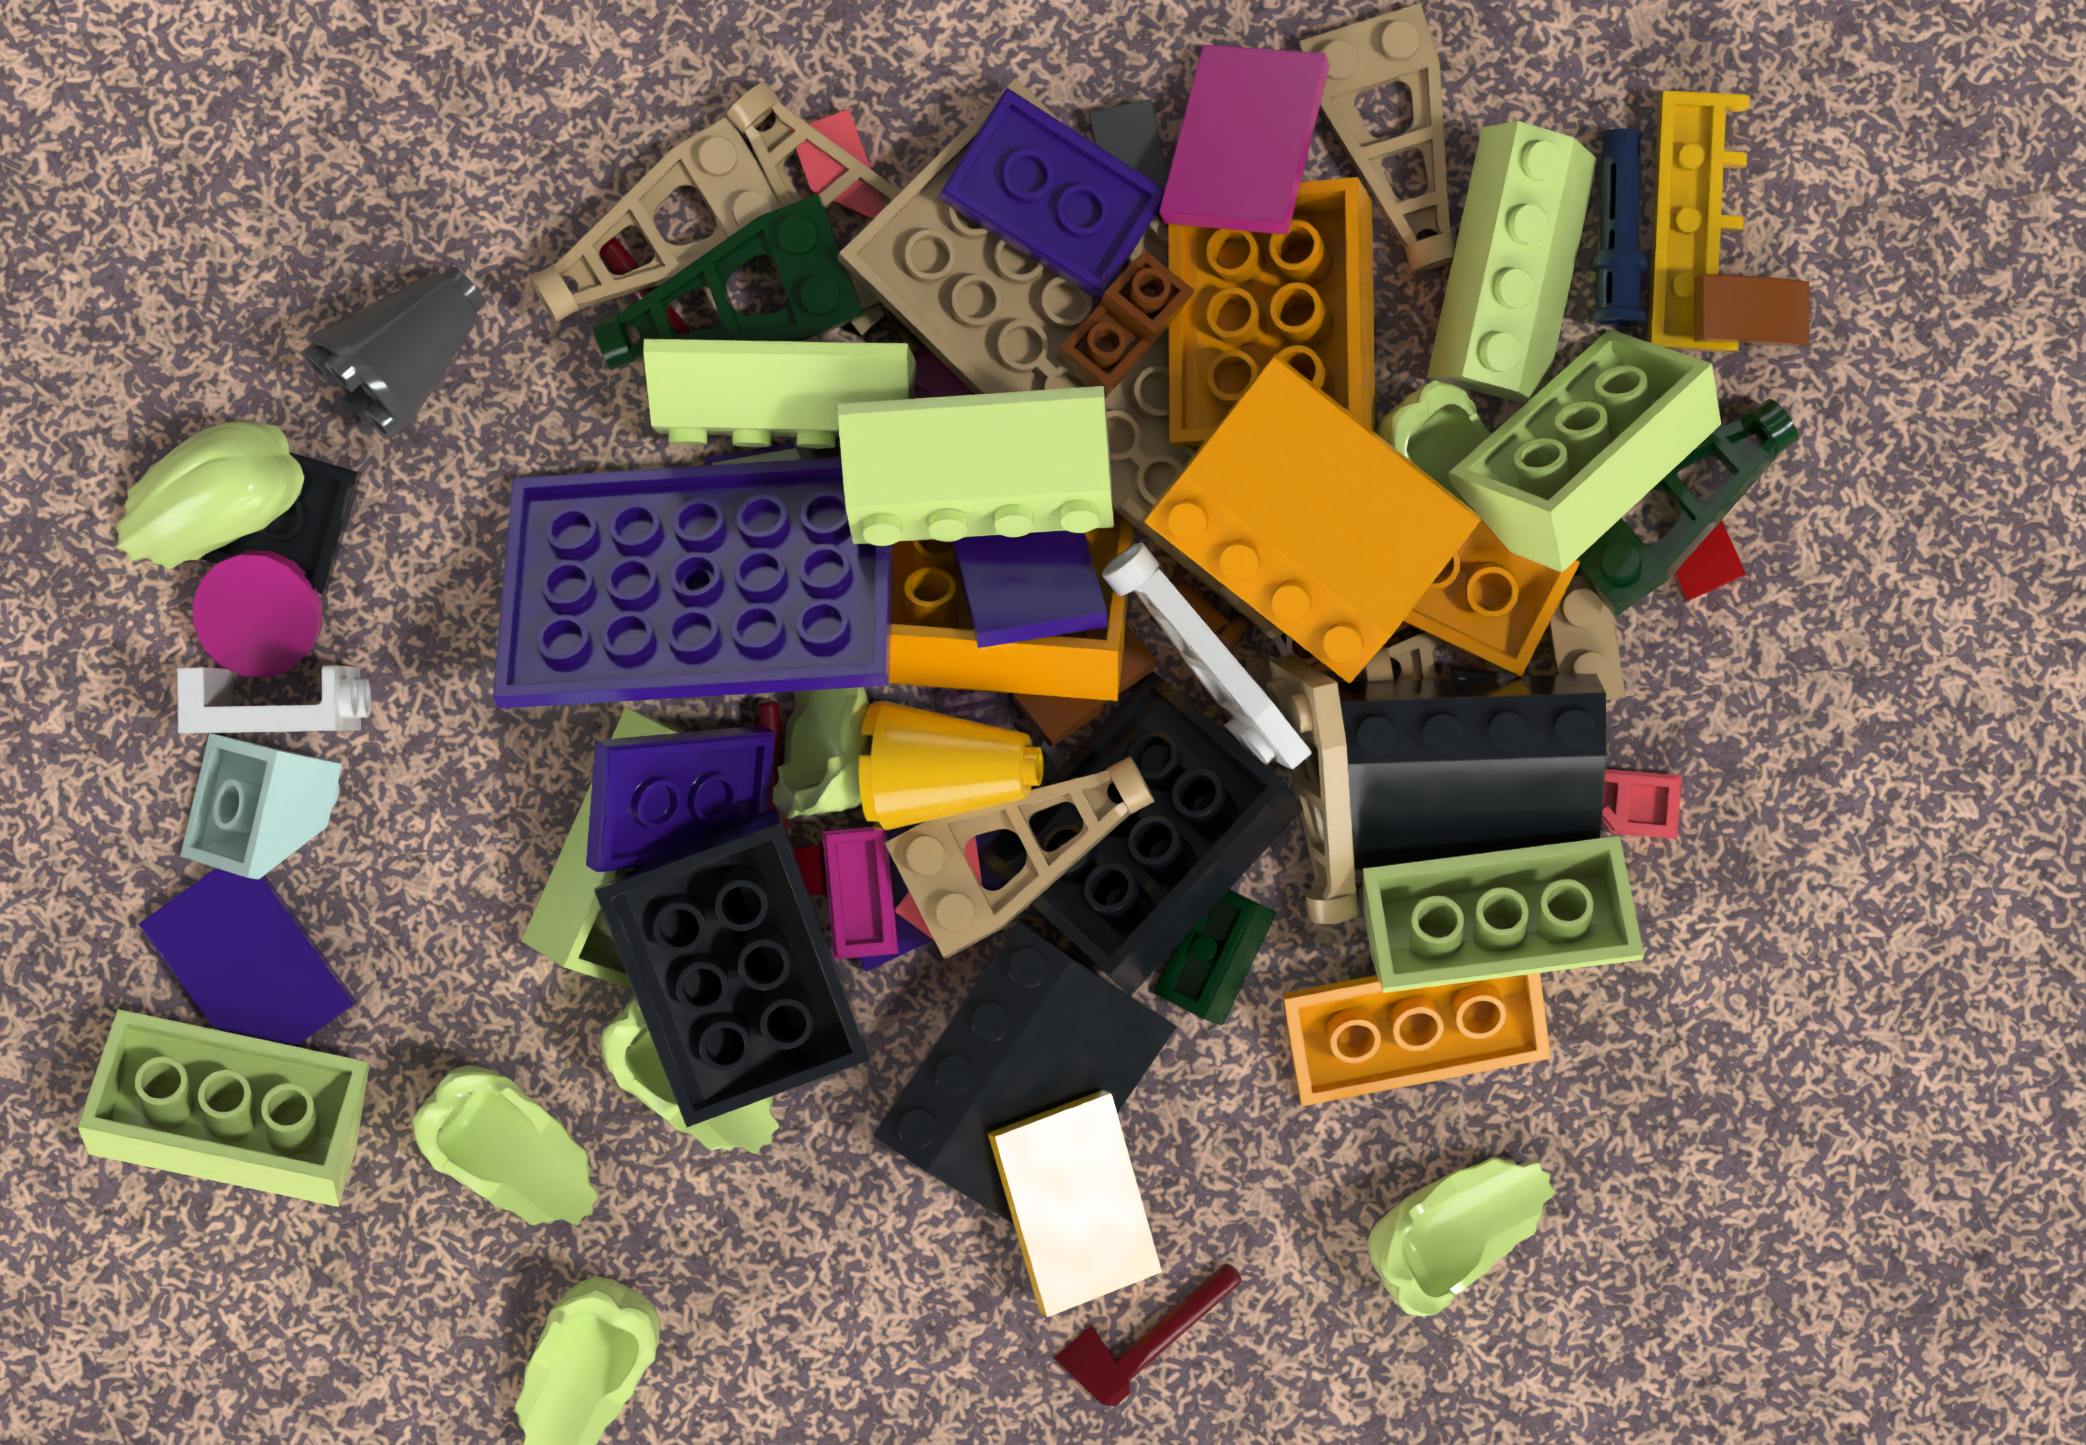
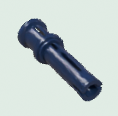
M1610 129L1601 133L1600 250L1595 251L1590 259V269L1596 272L1595 310L1589 313V323L1591 325L1633 327L1647 323V313L1641 310V273L1648 269V259L1645 257V252L1639 250L1640 169L1643 132H1639L1636 129Z

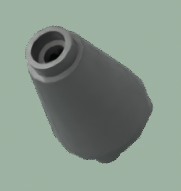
M450 266L443 274L434 272L321 329L311 338V344L302 351V355L307 363L323 379L328 381L333 377L344 389L346 394L340 399V402L357 422L365 428L372 423L385 437L391 439L396 434L401 435L411 425L479 319L477 312L486 305V301L478 288L465 274L457 268Z

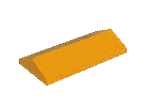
M1481 519L1403 621L1522 677L1580 561L1576 559L1562 573L1511 553Z
M1540 973L1386 993L1382 992L1377 975L1282 993L1286 1031L1301 1106L1551 1059Z

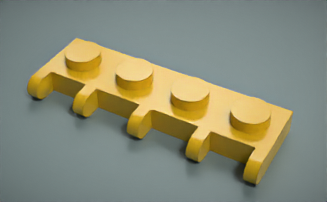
M1664 90L1658 95L1647 342L1671 350L1738 352L1739 343L1694 342V277L1703 274L1719 275L1720 233L1744 231V217L1721 215L1723 168L1737 169L1747 167V153L1724 151L1726 111L1741 112L1749 110V95Z

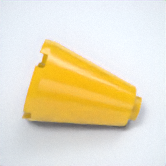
M874 701L867 709L861 735H873L869 755H859V787L864 816L867 822H875L873 826L875 830H891L1027 799L1032 786H1040L1042 782V750L1040 747H1032L1030 737L1026 733L889 701Z

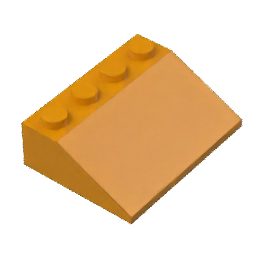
M1351 177L1301 182L1288 235L1168 224V268L1194 289L1191 298L1169 324V443L1172 446L1200 447L1275 354L1375 432L1372 200L1359 178Z
M1275 354L1159 496L1144 522L1350 684L1393 635L1478 525L1481 516Z
M1113 509L1114 527L1095 528L1085 532L1107 610L1106 628L978 648L951 542L928 539L898 541L892 544L889 684L1118 701L1128 594L1118 596L1103 578L1102 572L1113 559L1133 546L1134 525Z

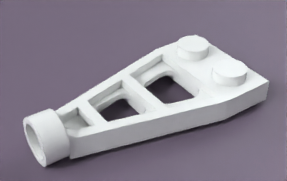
M1141 542L1119 554L1103 570V578L1118 596L1135 591L1212 699L1229 719V722L1223 726L1224 731L1248 752H1253L1265 764L1272 760L1293 770L1312 754L1311 750L1274 703L1158 568V561L1147 547Z

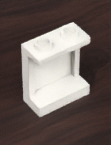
M323 665L322 701L318 705L234 706L233 671L228 669L203 667L177 668L178 734L361 730V718H368L371 711L370 683L368 679H360V667Z

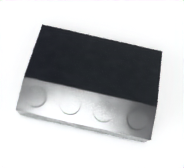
M1154 671L1149 673L1043 787L1069 781L1075 776L1081 778L1106 771L1110 766L1131 756L1155 802L1126 817L1030 904L1130 997L1303 810L1295 795L1282 779ZM1110 784L1108 787L1109 799L1116 804L1124 802L1115 784ZM1062 802L1046 810L1034 813L1030 817L1029 825L1042 850L1053 852L1081 832L1083 819L1074 804ZM1003 829L979 857L1008 883L1025 866L1027 852L1015 832Z
M1596 673L1338 683L1347 744L1355 870L1600 838L1606 765V692Z
M779 807L718 828L595 887L594 891L686 1128L870 1060L863 1031L836 959H834L833 951Z
M1020 918L879 1122L873 1136L925 1172L1014 1224L988 1133L1102 1090L1112 1094L1116 1112L1118 1113L1177 1026L1133 995L1130 997L1117 984Z

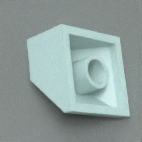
M209 733L180 857L259 880L328 826L331 810L339 795L338 780L342 764Z

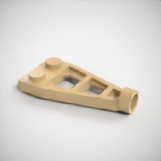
M1421 3L1300 40L1298 43L1299 52L1325 53L1330 67L1319 111L1402 244L1411 273H1421L1452 263L1456 241L1453 232H1451L1449 218L1440 62ZM1396 81L1402 82L1409 88L1412 96V126L1404 135L1388 140L1377 139L1368 132L1354 107L1355 98L1361 92ZM1417 149L1423 156L1428 188L1424 195L1404 201L1397 198L1393 193L1382 169V160L1395 154ZM1423 230H1432L1437 234L1420 241L1416 240L1418 233Z
M761 82L750 89L732 105L726 114L743 135H747L782 207L803 200L786 176L784 163L797 152L796 148L806 140L812 142L849 169L819 194L822 197L826 210L834 204L833 201L860 178L880 192L885 207L901 192L783 106L782 101L766 82ZM773 113L775 114V123L771 129L767 131L756 130ZM794 129L795 132L790 135L789 130ZM850 273L866 316L851 322V324L863 337L882 321L885 316L879 307L880 301Z
M726 116L673 147L557 263L550 265L529 279L550 316L555 322H558L578 309L663 284L757 217L780 209L782 206L765 173L733 122ZM681 186H690L697 190L714 217L717 226L714 233L708 238L686 245H673L666 242L656 228L653 220L654 213L657 207L675 189ZM629 226L638 227L654 252V259L650 263L626 274H611L599 256L602 246ZM567 276L575 280L578 285L577 293L571 294L562 279L563 277Z
M1581 575L1573 576L1547 626L1552 666L1543 675L1596 673L1606 692V700L1624 698L1626 694L1614 615ZM1422 631L1389 646L1383 645L1361 670L1363 682L1394 681L1390 658L1397 660L1401 667L1400 675L1395 681L1444 679L1435 672L1433 651L1439 644L1447 641ZM1481 658L1483 670L1509 673L1502 667Z
M1295 655L1269 660L1272 681L1266 684V695L1312 752L1293 770L1290 769L1296 798L1303 807L1300 815L1315 876L1311 888L1305 893L1309 920L1317 924H1335L1348 921L1359 914V905L1355 884L1347 744L1338 684L1335 680ZM1313 745L1318 747L1319 769Z
M1131 756L1110 766L1106 771L1033 789L1027 799L923 822L885 842L944 958H948L1003 929L1126 817L1155 802ZM1110 784H1115L1124 802L1116 804L1109 799L1108 787ZM1062 802L1074 804L1083 819L1081 832L1053 852L1043 851L1029 825L1030 817L1038 811ZM999 829L1013 831L1019 836L1026 849L1027 859L1025 866L1003 888L996 891L986 890L980 884L965 855L966 844L976 835Z

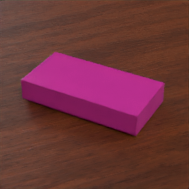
M873 826L822 831L834 959L897 954L899 949L890 854L885 845V842L888 841L887 830H875Z

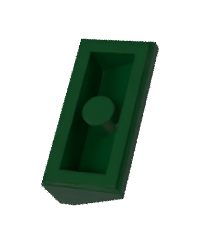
M1229 889L1174 949L1153 993L1204 1020L1223 1025L1277 914L1276 911Z

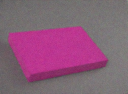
M1203 45L1159 211L1164 223L1288 235L1330 67L1325 53Z

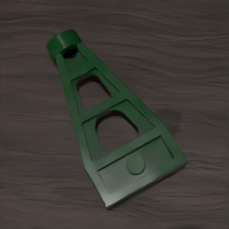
M816 194L757 217L626 310L594 321V334L609 368L613 370L632 363L637 359H644V339L798 341L812 338L866 317L849 271L837 260L841 249L822 197ZM757 256L771 257L775 261L787 294L785 306L775 313L752 316L740 314L733 308L727 291V283L730 276ZM699 287H708L720 315L719 324L713 328L689 334H679L674 331L668 314L670 304ZM628 325H633L639 331L640 340L636 346L633 345L626 327Z
M1772 399L1766 400L1739 420L1717 428L1651 489L1664 491L1681 510L1678 521L1661 540L1651 544L1643 543L1621 517L1578 558L1580 564L1576 571L1615 617L1667 582L1776 459V455L1799 440L1798 431L1790 416L1776 401ZM1754 434L1762 446H1755L1749 437ZM1716 456L1729 470L1731 476L1707 499L1697 500L1677 477V474L1682 469L1705 457Z

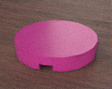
M245 550L221 560L201 579L193 599V626L202 647L220 666L244 677L269 678L291 670L314 649L323 627L322 601L317 589H312L310 582L304 577L306 573L296 562L273 551Z

